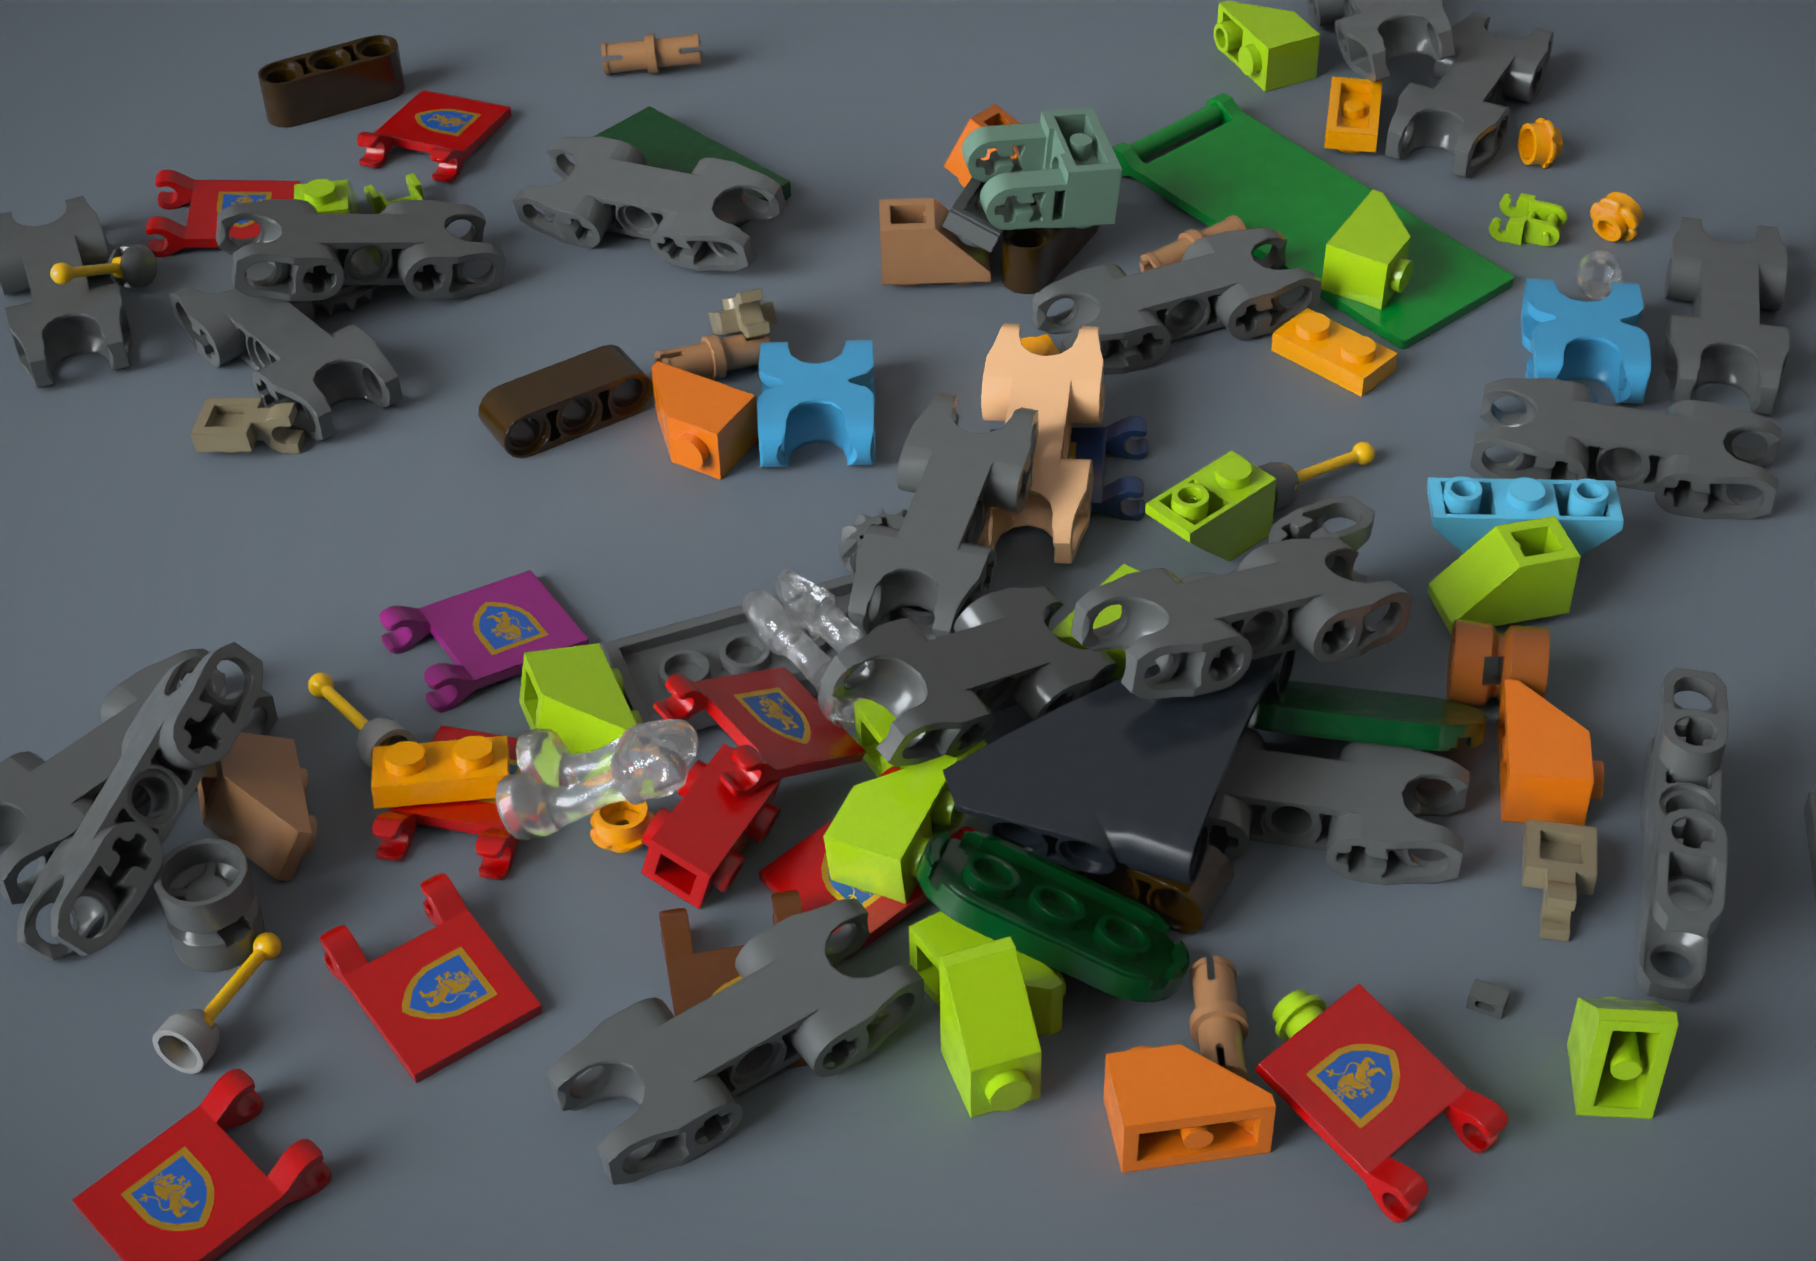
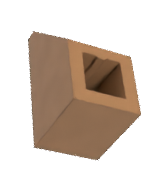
M935 198L879 199L882 285L911 287L929 283L967 285L973 282H991L989 251L981 247H972L964 244L955 236V233L942 227L950 210Z
M240 732L229 752L222 760L209 765L197 786L203 825L220 838L237 845L247 858L275 879L289 882L292 881L302 856L310 855L313 851L317 837V820L315 815L308 813L306 803L308 773L305 768H300L295 740Z

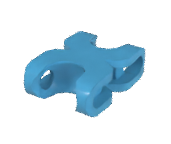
M1527 278L1521 308L1522 345L1533 356L1527 361L1525 378H1551L1564 381L1582 378L1593 380L1609 388L1615 403L1644 404L1651 374V351L1648 334L1641 328L1635 327L1642 319L1644 309L1639 284L1611 282L1612 288L1609 296L1600 301L1583 302L1570 299L1560 293L1554 279Z
M872 339L845 340V346L841 355L831 361L817 364L802 362L791 356L788 342H761L759 376L762 381V390L757 401L761 468L789 467L793 451L804 444L814 442L831 443L842 449L847 459V465H875V385Z

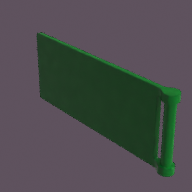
M1220 93L1210 98L1205 107L1129 145L1123 142L1112 147L1122 167L1121 177H1133L1209 227L1225 220L1231 215H1236L1245 224L1246 229L1270 228L1281 232L1287 240L1285 249L1286 263L1278 270L1303 268L1315 273L1321 282L1326 244L1372 191V189L1240 110L1234 99L1226 93ZM1215 124L1219 126L1146 164L1143 162V160ZM1388 200L1411 236L1407 259L1413 261V271L1405 290L1402 293L1396 291L1382 310L1322 289L1320 298L1399 349H1407L1510 289L1513 285L1514 275ZM1264 244L1258 247L1252 254L1262 260L1270 252L1272 244Z

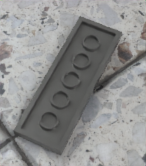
M855 573L603 643L604 654L610 667L618 668L622 675L624 697L630 710H637L642 718L644 745L718 724L705 709L677 725H670L661 717L653 706L657 700L663 701L673 695L665 686L667 679L673 674L682 673L692 681H700L785 667L813 697L827 693L828 691L820 683V680L833 658L849 644L865 636L851 633L849 629L848 607ZM903 606L890 611L878 624L881 625L898 619L909 618L928 640L936 638L932 630L935 619L934 613L920 606Z

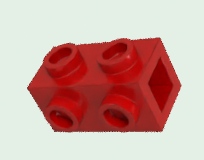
M723 743L708 764L700 759L694 763L678 790V795L683 798L672 812L662 807L651 820L641 840L643 844L649 847L641 874L698 909L701 908L715 888L722 893H725L730 888L746 860V857L740 854L750 839L761 844L781 812L780 808L773 805V801L782 778L771 780L744 797L734 796L719 780L723 772H730L738 767V764L731 757L735 749Z

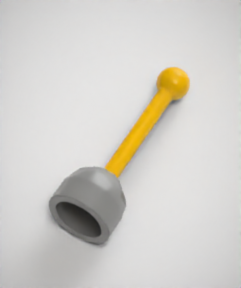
M316 673L309 679V692L317 698H326L360 730L356 747L362 761L370 769H372L373 747L388 746L403 741L416 742L412 733L398 721L388 717L375 718L368 721L334 689L333 679L328 674Z
M271 932L259 934L253 942V953L204 1010H179L167 1018L155 1032L152 1038L153 1046L158 1055L169 1066L187 1074H195L202 1070L215 1054L220 1042L219 1026L214 1020L265 960H272L279 955L282 948L279 937Z

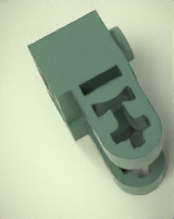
M1094 107L1041 111L1040 122L984 126L972 131L965 138L962 145V155L971 176L980 182H986L981 190L980 200L988 221L994 227L1002 230L1068 227L1084 229L1094 225L1115 224L1122 167ZM988 149H996V151L991 152L988 160H981V158L986 157ZM1014 150H1015V153H1016L1017 158H1016V159H1011L1010 156H1015V154H1014ZM1008 196H1015L1010 199L1008 206L1000 207L1005 204ZM1035 198L1036 205L1031 206L1030 203H1034Z

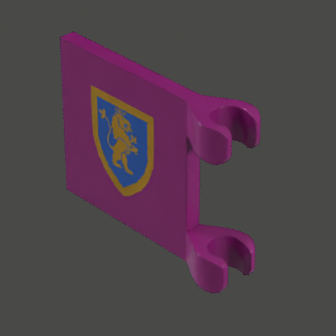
M531 570L421 608L392 606L380 613V623L387 631H393L381 636L383 645L391 653L400 654L408 651L430 632L455 663H438L428 667L424 672L425 682L431 689L435 690L426 693V701L432 709L440 713L455 708L473 691L521 674L524 652L589 645L588 637Z

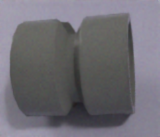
M203 838L188 841L172 849L163 857L159 872L154 878V888L162 913L167 919V929L174 952L182 964L196 971L214 973L229 970L244 963L253 953L255 938L265 932L259 902L254 894L253 880L248 862L241 849L224 839Z

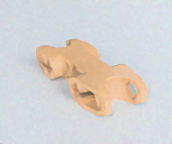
M1004 323L991 350L986 356L981 394L982 417L984 421H1004L1006 424L1014 411L1021 407L1038 410L1039 433L1033 459L1032 487L1022 511L1015 513L991 508L977 544L994 548L1000 536L1010 529L1032 526L1043 529L1053 538L1055 550L1054 563L1072 564L1080 542L1089 526L1093 494V461L1089 459H1068L1073 424H1102L1105 405V384H1103L1104 360L1100 350V327L1083 326L1079 329L1078 337L1071 348L1061 354L1042 356L1030 353L1022 346L1020 340L1021 324Z

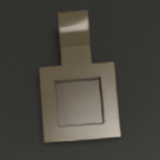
M761 288L738 292L736 296L722 299L724 309L709 312L713 334L726 335L743 332L745 337L750 338L771 333L769 325L777 324L773 301H761L763 300Z
M262 397L207 398L190 433L196 452H224L229 454L252 452L256 441L264 440L270 448L278 452L300 454L306 441L304 430H288L284 428L292 426L298 412L295 403L275 404L271 408H265Z
M1527 819L1523 836L1522 886L1543 889L1539 938L1568 942L1571 911L1575 912L1577 893L1593 895L1597 880V828Z

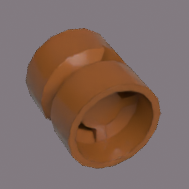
M1454 620L1448 658L1446 700L1475 706H1485L1491 697L1497 698L1501 702L1505 679L1519 680L1545 698L1550 656L1549 628L1511 625L1504 634L1497 633L1492 623ZM1499 656L1497 675L1485 673V657Z

